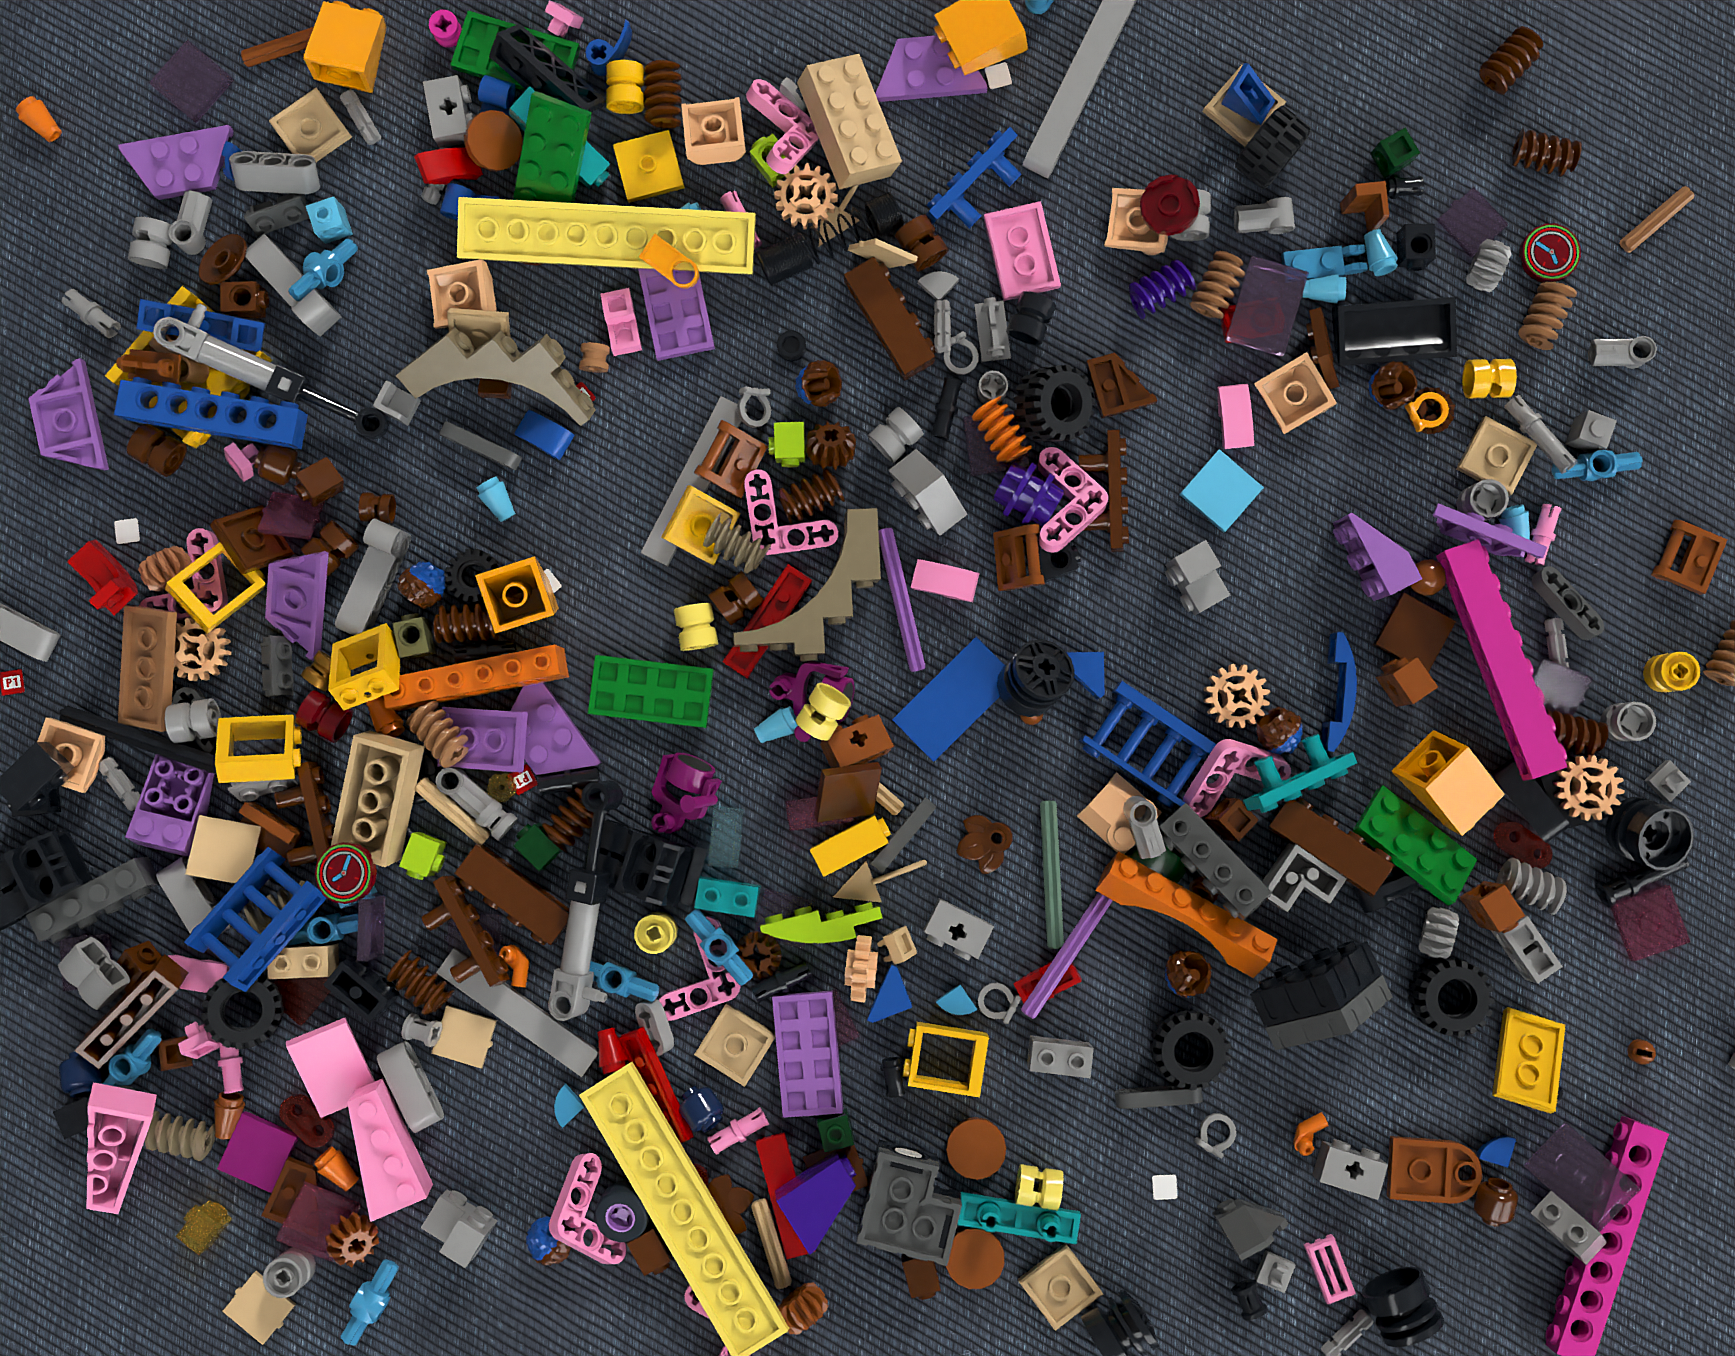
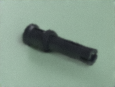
M1686 857L1678 866L1669 870L1658 871L1645 866L1634 872L1623 871L1618 873L1617 878L1606 883L1603 881L1596 883L1595 889L1601 902L1609 908L1622 898L1637 896L1641 888L1678 871L1687 869L1689 862Z

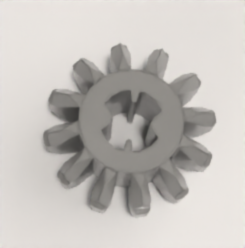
M1486 239L1483 241L1466 275L1467 284L1480 291L1491 292L1494 290L1509 263L1511 256L1510 247L1497 240Z
M1431 907L1427 911L1419 940L1420 952L1437 959H1447L1450 956L1459 925L1457 913L1441 907Z

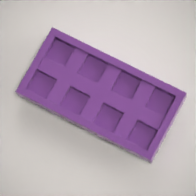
M638 269L657 360L660 361L715 349L700 274L697 283L693 287L684 289L674 285L655 269ZM673 270L674 279L679 284L690 283L695 275L693 271Z
M833 991L774 995L772 1001L783 1118L843 1113Z

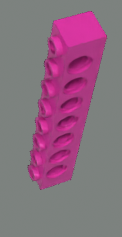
M1621 1116L1620 1122L1615 1125L1611 1149L1605 1154L1603 1160L1604 1170L1601 1179L1596 1182L1594 1187L1595 1197L1592 1206L1586 1211L1584 1217L1602 1235L1608 1233L1607 1243L1587 1265L1575 1256L1572 1266H1569L1566 1270V1284L1562 1295H1559L1556 1300V1313L1552 1324L1547 1327L1545 1335V1345L1560 1356L1596 1355L1669 1133L1625 1116ZM1636 1146L1637 1152L1635 1156L1629 1158L1630 1149ZM1627 1175L1626 1184L1620 1187L1619 1181L1621 1177ZM1617 1204L1618 1209L1616 1213L1610 1216V1208ZM1598 1262V1269L1590 1273L1592 1264ZM1589 1291L1588 1298L1580 1302L1581 1295ZM1579 1320V1326L1571 1331L1572 1323Z

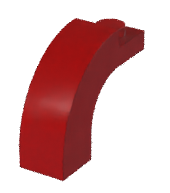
M97 540L88 541L67 561L96 592L89 602L97 610L106 607L115 616L138 594V588L129 573Z

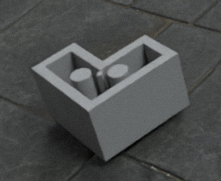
M917 449L888 470L894 479L891 485L900 497L904 496L913 510H919L920 514L917 515V518L926 530L932 528L940 536L968 515L944 474Z
M1207 540L1165 564L1167 568L1165 575L1172 586L1177 585L1182 594L1180 596L1182 605L1188 612L1192 611L1194 616L1230 596L1229 591L1216 571L1221 564Z
M1287 843L1262 882L1272 892L1267 901L1278 909L1288 912L1302 890H1305L1321 902L1330 904L1346 881V878L1298 845Z
M446 1190L438 1198L421 1229L444 1242L439 1251L441 1254L466 1268L478 1254L498 1220L492 1217L493 1214L488 1209L482 1206H477L476 1208L468 1203L466 1196L455 1190Z

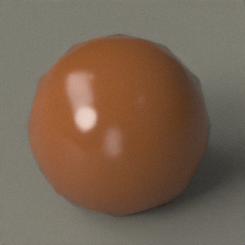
M1429 559L1415 564L1422 580L1410 585L1414 592L1422 596H1432L1445 586L1446 570L1440 562Z

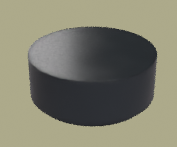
M794 330L782 333L777 340L779 355L784 360L790 362L801 359L806 352V341L803 335Z

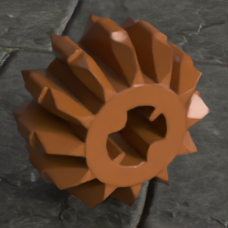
M353 1211L348 1219L340 1215V1223L337 1225L330 1224L332 1232L325 1235V1241L328 1244L326 1251L329 1256L333 1257L334 1261L340 1266L346 1263L351 1268L356 1260L364 1263V1257L367 1254L374 1255L372 1247L379 1244L378 1228L375 1223L370 1222V1218L364 1213L359 1216Z
M814 1282L804 1283L801 1287H797L786 1298L782 1299L781 1304L777 1306L789 1327V1334L796 1335L800 1334L803 1330H808L827 1311L828 1301L824 1297L825 1294Z

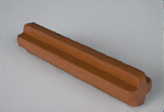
M314 27L241 51L242 60L247 67H252L304 50L307 47Z

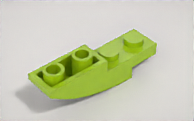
M872 902L854 906L856 912L844 915L843 910L825 914L827 920L821 921L819 911H812L811 906L793 910L795 916L783 919L781 913L764 918L765 924L760 925V930L762 933L794 942H840L856 938L854 926L882 919V914L879 906L873 907Z

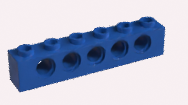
M133 377L132 381L120 380L114 415L126 421L302 450L308 414L298 409V404L280 401V406L269 404L270 400L251 396L250 401L240 399V395L225 391L221 392V396L212 395L210 390L201 387H192L191 391L182 390L181 385L170 382H162V386L151 385V380L140 377ZM157 396V404L153 408H150V400L153 397ZM183 401H187L186 410L179 413V405ZM216 405V414L212 418H208L209 409ZM246 410L247 416L245 420L238 423V414ZM272 415H276L274 426L267 428V419Z

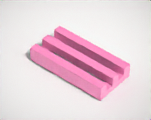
M1332 1234L1327 1235L1322 1240L1321 1238L1316 1239L1314 1243L1310 1244L1308 1242L1303 1244L1327 1304L1356 1294ZM1326 1246H1330L1346 1290L1341 1291L1325 1250ZM1316 1250L1320 1253L1335 1293L1333 1295L1329 1292L1314 1252Z

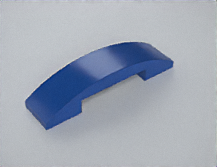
M140 299L136 329L153 332L157 321L165 317H172L187 324L193 310L196 308ZM211 311L205 312L200 330L239 349L254 352L262 350L265 323ZM171 327L166 331V335L179 336V330L177 327Z
M1343 632L1332 633L1329 638L1327 664H1338L1339 673L1335 721L1322 723L1321 742L1326 752H1334L1345 736L1353 716L1356 701L1357 677L1355 661L1348 640Z

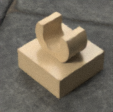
M907 926L892 931L877 943L878 947L887 946L889 955L883 958L884 962L893 961L894 965L902 963L917 954Z

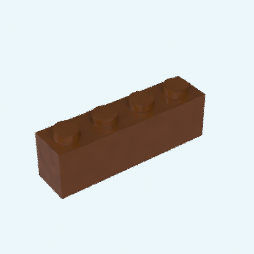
M872 257L845 273L844 283L901 377L906 381L934 364L935 346L929 337L924 339L919 331L921 324L915 313L911 312L909 314L903 305L906 303V299L898 287L895 289L892 287L888 280L891 278V275L883 262L878 264L875 257Z
M1298 797L1296 800L1287 801L1270 824L1269 830L1290 844L1298 845L1346 878V881L1373 898L1395 866L1390 862L1392 857L1378 848L1372 851L1363 845L1365 840L1352 831L1346 834L1337 828L1339 823L1330 816L1323 814L1320 817L1311 811L1313 806L1304 799Z
M476 844L454 873L461 878L459 883L472 892L476 889L484 895L482 900L487 905L496 910L500 907L508 913L506 918L518 927L524 925L532 931L530 936L542 945L556 943L567 928L570 908L484 844Z
M164 954L85 1034L74 1051L100 1069L180 988L189 972Z

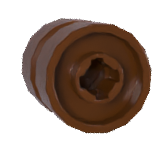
M925 214L912 219L895 234L896 240L904 251H910L911 254L918 256L917 262L912 263L916 271H923L931 267L949 251L941 236L934 235L935 227Z
M142 424L138 427L127 445V454L143 464L148 463L149 468L165 477L176 472L184 461L187 452L185 444L170 435L166 436L165 432L150 424Z
M333 520L319 531L320 538L313 537L301 548L304 555L323 551L329 552L327 576H330L341 565V558L348 559L359 548L357 542Z
M742 570L728 580L727 587L721 585L708 595L731 626L744 617V610L752 611L764 602ZM735 596L738 597V600L732 601Z

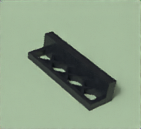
M520 23L497 33L489 57L526 90L530 86L534 91L590 112H594L604 106L605 98ZM519 36L526 44L518 42L514 37ZM535 56L543 58L548 63L539 61ZM556 75L565 77L569 82L562 81ZM579 95L586 96L591 102H585Z

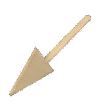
M859 185L850 188L839 208L835 206V213L827 212L828 221L834 226L838 234H840L837 223L838 214L844 215L851 226H853L851 215L845 212L844 209ZM840 216V224L843 232L849 227L847 223L844 221V219ZM854 217L855 223L860 221L859 219ZM821 220L820 234L825 242H827L823 228L824 221ZM826 223L827 234L830 240L836 235L829 224ZM819 238V246H821L823 243Z
M865 861L833 898L882 902L875 884L925 866L927 861H918L874 879L867 861Z

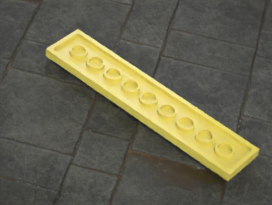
M458 197L457 258L654 269L639 258V255L653 235L656 234L688 259H691L698 266L699 272L753 275L756 214ZM688 262L678 263L674 268V271L695 272L692 264Z
M630 1062L579 1095L639 1199L642 1201L730 1355L749 1356L788 1332L789 1327L634 1063Z

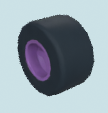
M629 1180L618 1181L610 1185L599 1199L594 1213L595 1222L600 1232L609 1240L619 1243L630 1242L638 1238L644 1232L651 1219Z

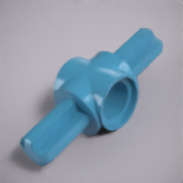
M347 238L332 251L324 250L322 253H310L303 263L304 276L289 288V294L296 301H301L315 288L323 289L326 286H337L344 276L343 263L357 252V245Z
M1598 450L1594 453L1580 454L1576 459L1578 461L1577 464L1563 474L1559 472V469L1553 463L1551 472L1555 479L1579 477L1582 481H1596L1601 478L1614 477L1616 472L1638 470L1641 468L1643 460L1638 452L1614 454L1613 451ZM1594 459L1601 465L1600 472L1596 471L1593 467Z
M699 909L693 910L685 918L687 924L702 940L699 945L705 951L707 958L713 961L718 968L723 965L741 986L753 977V972L736 954L739 951L738 947L721 927L715 929ZM713 940H723L727 945V952L723 955L715 954L711 948Z
M366 912L342 917L339 913L311 918L289 941L286 947L306 942L313 946L342 940L345 934L369 929L370 918ZM323 921L327 922L331 928L328 937L323 936L320 932V925Z
M593 961L590 962L589 971L594 972L593 981L597 982L598 988L623 997H628L631 994L650 1002L655 1001L657 998L659 986L636 977L635 971L610 962H606L604 965ZM616 972H619L622 982L616 988L612 983V978Z
M152 1028L148 1029L136 1044L128 1045L121 1054L112 1057L108 1066L110 1075L103 1084L115 1087L131 1085L138 1076L148 1072L151 1067L150 1054L161 1042V1033Z
M383 1260L372 1281L364 1282L349 1305L352 1317L341 1335V1339L345 1344L355 1346L367 1325L376 1323L391 1298L387 1289L399 1268L394 1261Z

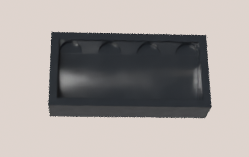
M1456 297L1332 307L1333 335L1338 366L1457 357Z

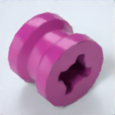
M439 10L432 14L429 19V29L441 46L453 47L457 45L462 28L452 12Z

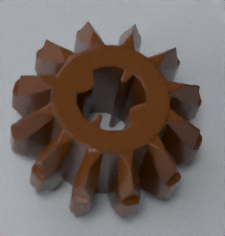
M826 420L824 426L815 424L814 429L808 432L806 453L811 458L813 465L821 464L823 470L828 466L836 470L838 465L846 467L849 460H853L856 439L854 434L851 433L849 426L841 427L839 421L834 425L829 424Z

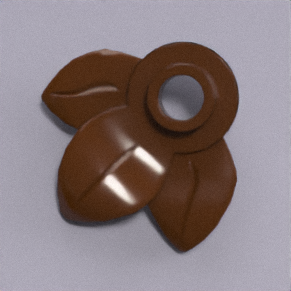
M982 815L970 816L963 820L969 834L964 836L959 842L956 853L968 860H978L981 873L989 874L1003 863L1004 851L1012 844L1013 833L1010 827L1002 822L992 823ZM993 833H1000L1002 835V842H995L992 837Z
M729 1174L715 1177L707 1188L733 1233L740 1234L746 1231L745 1221L740 1214L750 1206L754 1199V1194L743 1187H732Z

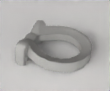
M964 331L950 338L951 346L958 343L967 347L973 356L971 364L965 368H957L950 361V351L944 353L945 366L956 375L970 373L975 369L979 358L977 348L972 342L965 339L966 333Z
M747 386L739 389V394L742 397L738 402L737 412L740 420L746 426L752 428L761 427L770 419L771 407L766 397L770 395V389H758ZM751 396H757L764 408V415L759 421L750 419L745 411L746 402Z
M997 982L984 986L978 996V1006L981 1012L992 1019H1003L1002 1022L1004 1024L1010 1022L1012 1015L1016 1012V1007L1021 1001L1019 995L1013 996L1008 987ZM992 989L1002 990L1010 1002L1009 1009L995 1013L989 1011L984 1005V997L987 992Z
M1221 1113L1210 1114L1202 1121L1199 1128L1200 1137H1196L1194 1142L1207 1152L1222 1159L1224 1157L1222 1151L1229 1148L1235 1140L1236 1127L1228 1116ZM1215 1120L1224 1121L1229 1127L1228 1138L1215 1146L1208 1144L1207 1128L1210 1123Z

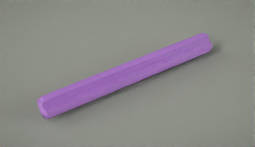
M892 528L881 529L878 531L879 543L909 669L911 672L925 669V662Z
M1099 892L1096 894L1022 1006L1021 1011L1032 1019L1038 1015L1113 900Z

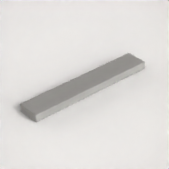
M720 396L641 554L667 567L669 566L678 547L662 539L661 536L688 485L706 494L711 482L694 474V471L698 465L701 466L719 431L717 427L721 420L739 429L742 421L737 412L738 404ZM729 436L712 472H717L734 439L733 437Z
M453 948L436 972L438 975L577 1075L582 1077L599 1054L596 1047L505 982L501 985L490 987L481 971L461 983L456 982L451 975L450 968L469 956L458 948Z

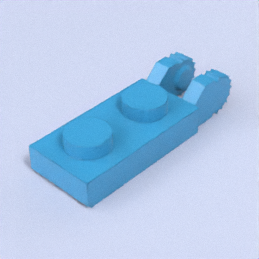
M1349 245L1343 248L1342 246L1283 252L1281 257L1284 281L1288 284L1339 274V277H1343L1344 275L1365 272L1368 270L1366 262L1351 263L1344 266L1343 257L1364 254L1366 252L1365 245Z

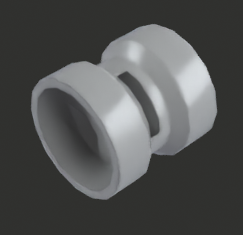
M989 371L982 375L977 388V395L980 401L985 404L1002 396L997 404L1001 403L1008 390L1007 378L999 371Z
M494 799L481 812L475 822L481 827H487L491 831V836L499 841L513 827L518 818L512 813L505 812L502 804Z

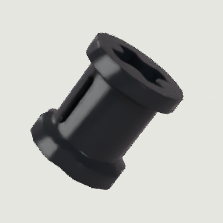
M1255 1279L1241 1281L1231 1288L1232 1294L1237 1296L1243 1310L1241 1312L1243 1320H1254L1268 1312L1267 1305L1262 1303L1256 1289L1258 1283Z

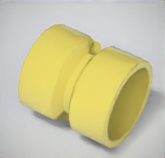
M712 603L692 604L674 609L676 626L683 629L678 637L681 651L703 649L719 644L716 629L710 626V623L714 620Z
M817 683L809 696L810 704H804L795 721L809 735L827 741L838 726L836 720L844 717L851 702L836 688L828 684Z
M656 911L648 914L638 922L635 927L634 938L641 950L646 953L657 954L665 951L674 943L677 938L678 927L671 915Z
M1020 1164L1016 1179L1015 1204L1032 1207L1035 1203H1039L1043 1209L1058 1211L1063 1191V1171L1045 1168L1043 1172H1039L1037 1166ZM1034 1182H1039L1038 1192L1033 1191Z

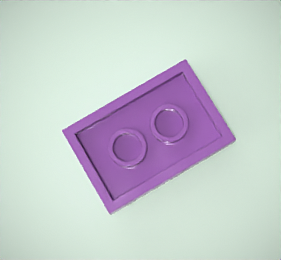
M442 707L446 712L443 720L446 718L453 720V725L450 729L458 726L461 731L457 737L461 735L468 737V741L464 745V747L469 748L468 753L463 759L450 767L507 772L524 771L527 712Z

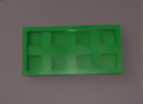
M467 11L450 64L452 69L480 78L488 75L514 83L515 88L526 91L523 86L489 57L497 33L516 24ZM526 28L574 71L581 49L579 43ZM519 36L514 37L518 42L526 44ZM535 56L539 61L548 63L543 58ZM556 75L562 81L569 82L565 77Z
M537 91L531 94L513 200L575 202L592 112Z
M595 655L588 714L707 728L714 669Z
M1384 785L1376 789L1353 829L1354 833L1361 836L1373 848H1378L1391 856L1392 859L1390 861L1447 906L1456 902L1477 861V858Z

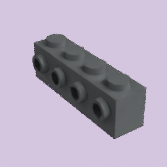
M1187 803L1182 805L1159 826L1164 845L1170 851L1175 848L1183 856L1180 859L1182 864L1191 873L1196 870L1204 878L1201 882L1202 885L1213 896L1218 893L1226 901L1223 907L1234 918L1239 915L1245 920L1271 896L1272 892Z
M149 857L133 858L27 914L26 917L39 942L52 940L53 943L59 942L69 937L71 930L77 927L83 929L98 921L96 917L106 912L109 915L124 908V902L132 898L135 901L151 893L150 889L159 884L156 871Z

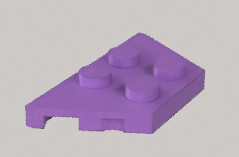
M937 35L901 38L896 41L875 94L878 102L987 93V83L979 70L964 76L960 67L954 69L947 55L951 49L947 42L941 44Z
M229 125L120 144L118 147L153 196L158 200L184 196L185 191L188 192L189 190L199 193L216 190L220 178L219 171L225 162L222 150L228 138H232L233 129Z
M79 358L72 362L74 366L63 375L57 374L48 382L45 388L39 389L28 398L40 454L48 458L100 470H109L86 362Z
M1439 503L1436 505L1433 517L1437 518L1436 523L1440 527L1439 530L1442 534L1464 543L1479 539L1481 546H1485L1487 551L1494 555L1524 557L1525 553L1542 559L1546 553V546L1512 533L1513 529L1506 525L1495 524L1494 526L1484 522L1485 518L1475 513H1467L1466 515Z
M326 551L277 560L269 563L265 619L275 628L280 629L291 643L298 642L308 651L306 657L314 661L313 657L319 650L321 651L329 554Z
M545 682L523 686L510 711L528 713L524 759L535 775L597 766L602 763Z

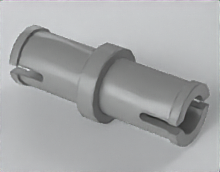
M70 289L65 293L71 299L70 301L62 297V304L77 313L82 322L87 325H93L107 338L117 335L118 332L113 330L112 327L120 330V323L104 313L99 304L90 302L75 289Z

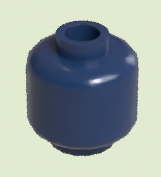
M77 1052L70 1053L69 1059L64 1060L59 1065L61 1089L65 1093H70V1097L88 1096L91 1094L93 1082L103 1083L102 1067L98 1069Z
M694 1086L681 1096L684 1101L679 1107V1112L693 1131L702 1130L703 1133H706L722 1121L723 1117L721 1114L724 1111V1107L709 1087L698 1089Z

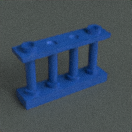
M1120 681L1112 691V693L1117 695L1115 699L1117 703L1093 739L1086 735L1080 738L1079 741L1084 744L1082 749L1096 759L1101 755L1159 795L1157 800L1170 809L1174 805L1181 807L1185 802L1176 796L1200 760H1205L1216 744L1125 682ZM1133 706L1142 712L1140 715L1142 719L1116 756L1102 747V745L1126 709H1131ZM1158 723L1167 729L1165 732L1166 737L1141 773L1127 764L1150 727ZM1181 740H1184L1191 745L1189 749L1191 753L1168 788L1164 789L1154 782L1152 778L1176 742L1180 743Z
M269 847L255 858L250 868L184 941L185 944L201 953H204L209 948L229 967V971L223 978L230 985L244 992L251 987L327 899L320 889L308 880L301 886L285 873L280 866L286 859ZM270 877L293 895L282 910L259 892L260 888ZM249 901H252L272 919L261 934L238 915ZM229 924L251 943L240 958L234 955L217 939Z

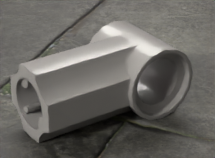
M191 190L184 193L177 221L172 223L169 228V237L183 252L195 255L200 253L206 244L203 233L213 200L208 196ZM191 233V237L188 240L183 241L184 237L187 234Z
M1280 197L1271 199L1264 204L1236 206L1234 209V229L1236 233L1268 231L1270 234H1283L1293 231L1295 224L1292 199Z
M1639 336L1635 339H1593L1588 350V361H1590L1591 366H1625L1635 369L1653 359L1657 347L1653 339L1647 336ZM1633 347H1638L1642 351V358L1635 356Z
M445 768L436 776V786L440 792L449 795L476 819L494 800L493 797L470 779L461 768ZM450 772L456 774L459 779L458 785L454 789L449 788L445 781L447 774Z
M1132 796L1128 798L1124 803L1123 812L1129 821L1140 858L1160 856L1166 851L1156 819V808L1144 797ZM1140 805H1145V814L1140 818H1134L1135 809Z

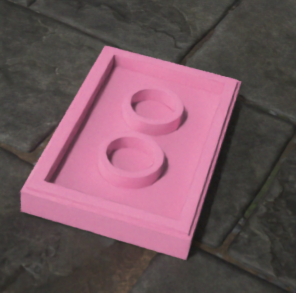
M1041 201L984 214L983 218L1003 301L1019 298L1022 291L1041 293L1061 287Z
M346 1018L286 1041V1048L321 1118L348 1107L347 1101L356 1089L375 1082Z

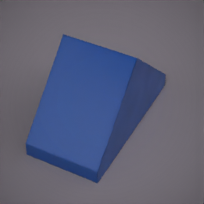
M1244 63L1221 104L1254 124L1261 125L1275 103V99L1249 63Z
M1066 652L1072 660L1075 670L1074 678L1096 700L1100 699L1105 694L1104 652Z
M893 962L889 965L867 1015V1021L873 1023L912 1008V1003L897 964L894 965Z

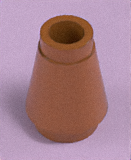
M221 1092L218 1095V1099L214 1101V1136L216 1138H231L245 1107L242 1094L238 1092L224 1094V1092Z

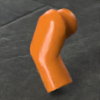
M515 945L502 947L499 956L513 969L511 986L526 987L529 970L528 957Z
M1322 1112L1297 1125L1293 1144L1296 1151H1299L1303 1156H1308L1314 1151L1312 1143L1314 1133L1329 1126Z

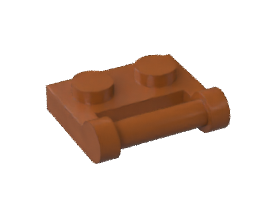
M721 420L717 427L719 431L701 466L698 465L694 474L735 497L742 498L745 492V478L748 473L757 469L768 446L730 423ZM729 436L736 440L717 475L712 472V469Z
M1673 520L1670 527L1672 531L1659 565L1654 566L1651 575L1699 595L1706 594L1728 539L1685 521ZM1684 535L1689 536L1691 540L1678 572L1671 570L1672 564Z
M1039 524L1024 525L993 533L998 591H1010L1045 584L1044 575H1041L1037 538V535L1040 534ZM1023 537L1026 539L1029 576H1026Z

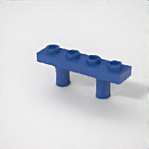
M1011 127L1004 133L998 130L987 142L990 148L984 154L978 151L967 162L970 169L964 175L958 172L946 184L950 189L945 195L942 196L940 193H937L926 205L930 209L926 215L932 224L946 210L948 212L952 210L970 229L982 215L964 198V192L986 169H992L1009 187L1022 175L1004 156V150L1018 136Z

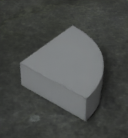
M786 77L780 84L779 92L803 112H806L807 107L804 99L801 100L796 92L798 86Z
M937 271L924 275L918 280L917 284L937 301L942 300L959 282V278L947 272Z

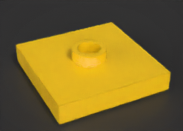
M669 130L613 144L628 203L685 188Z
M688 485L661 538L714 566L720 553L715 554L713 552L715 543L708 548L703 546L707 531L720 513L721 523L728 518L731 519L730 529L732 530L741 513L695 487Z

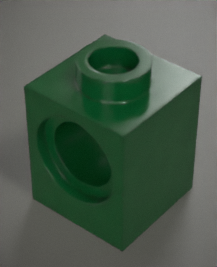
M1405 127L1380 141L1370 155L1385 179L1409 166L1420 154V151Z
M540 823L534 824L532 827L527 824L516 835L519 840L514 847L538 871H541L562 850L547 837Z
M847 1108L841 1114L818 1116L817 1124L824 1152L854 1145L855 1137Z

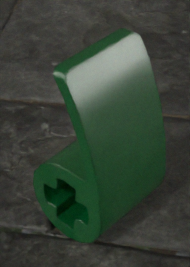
M1136 846L1128 856L1175 883H1178L1188 870L1180 861L1181 858L1166 846V851L1154 858L1141 859Z

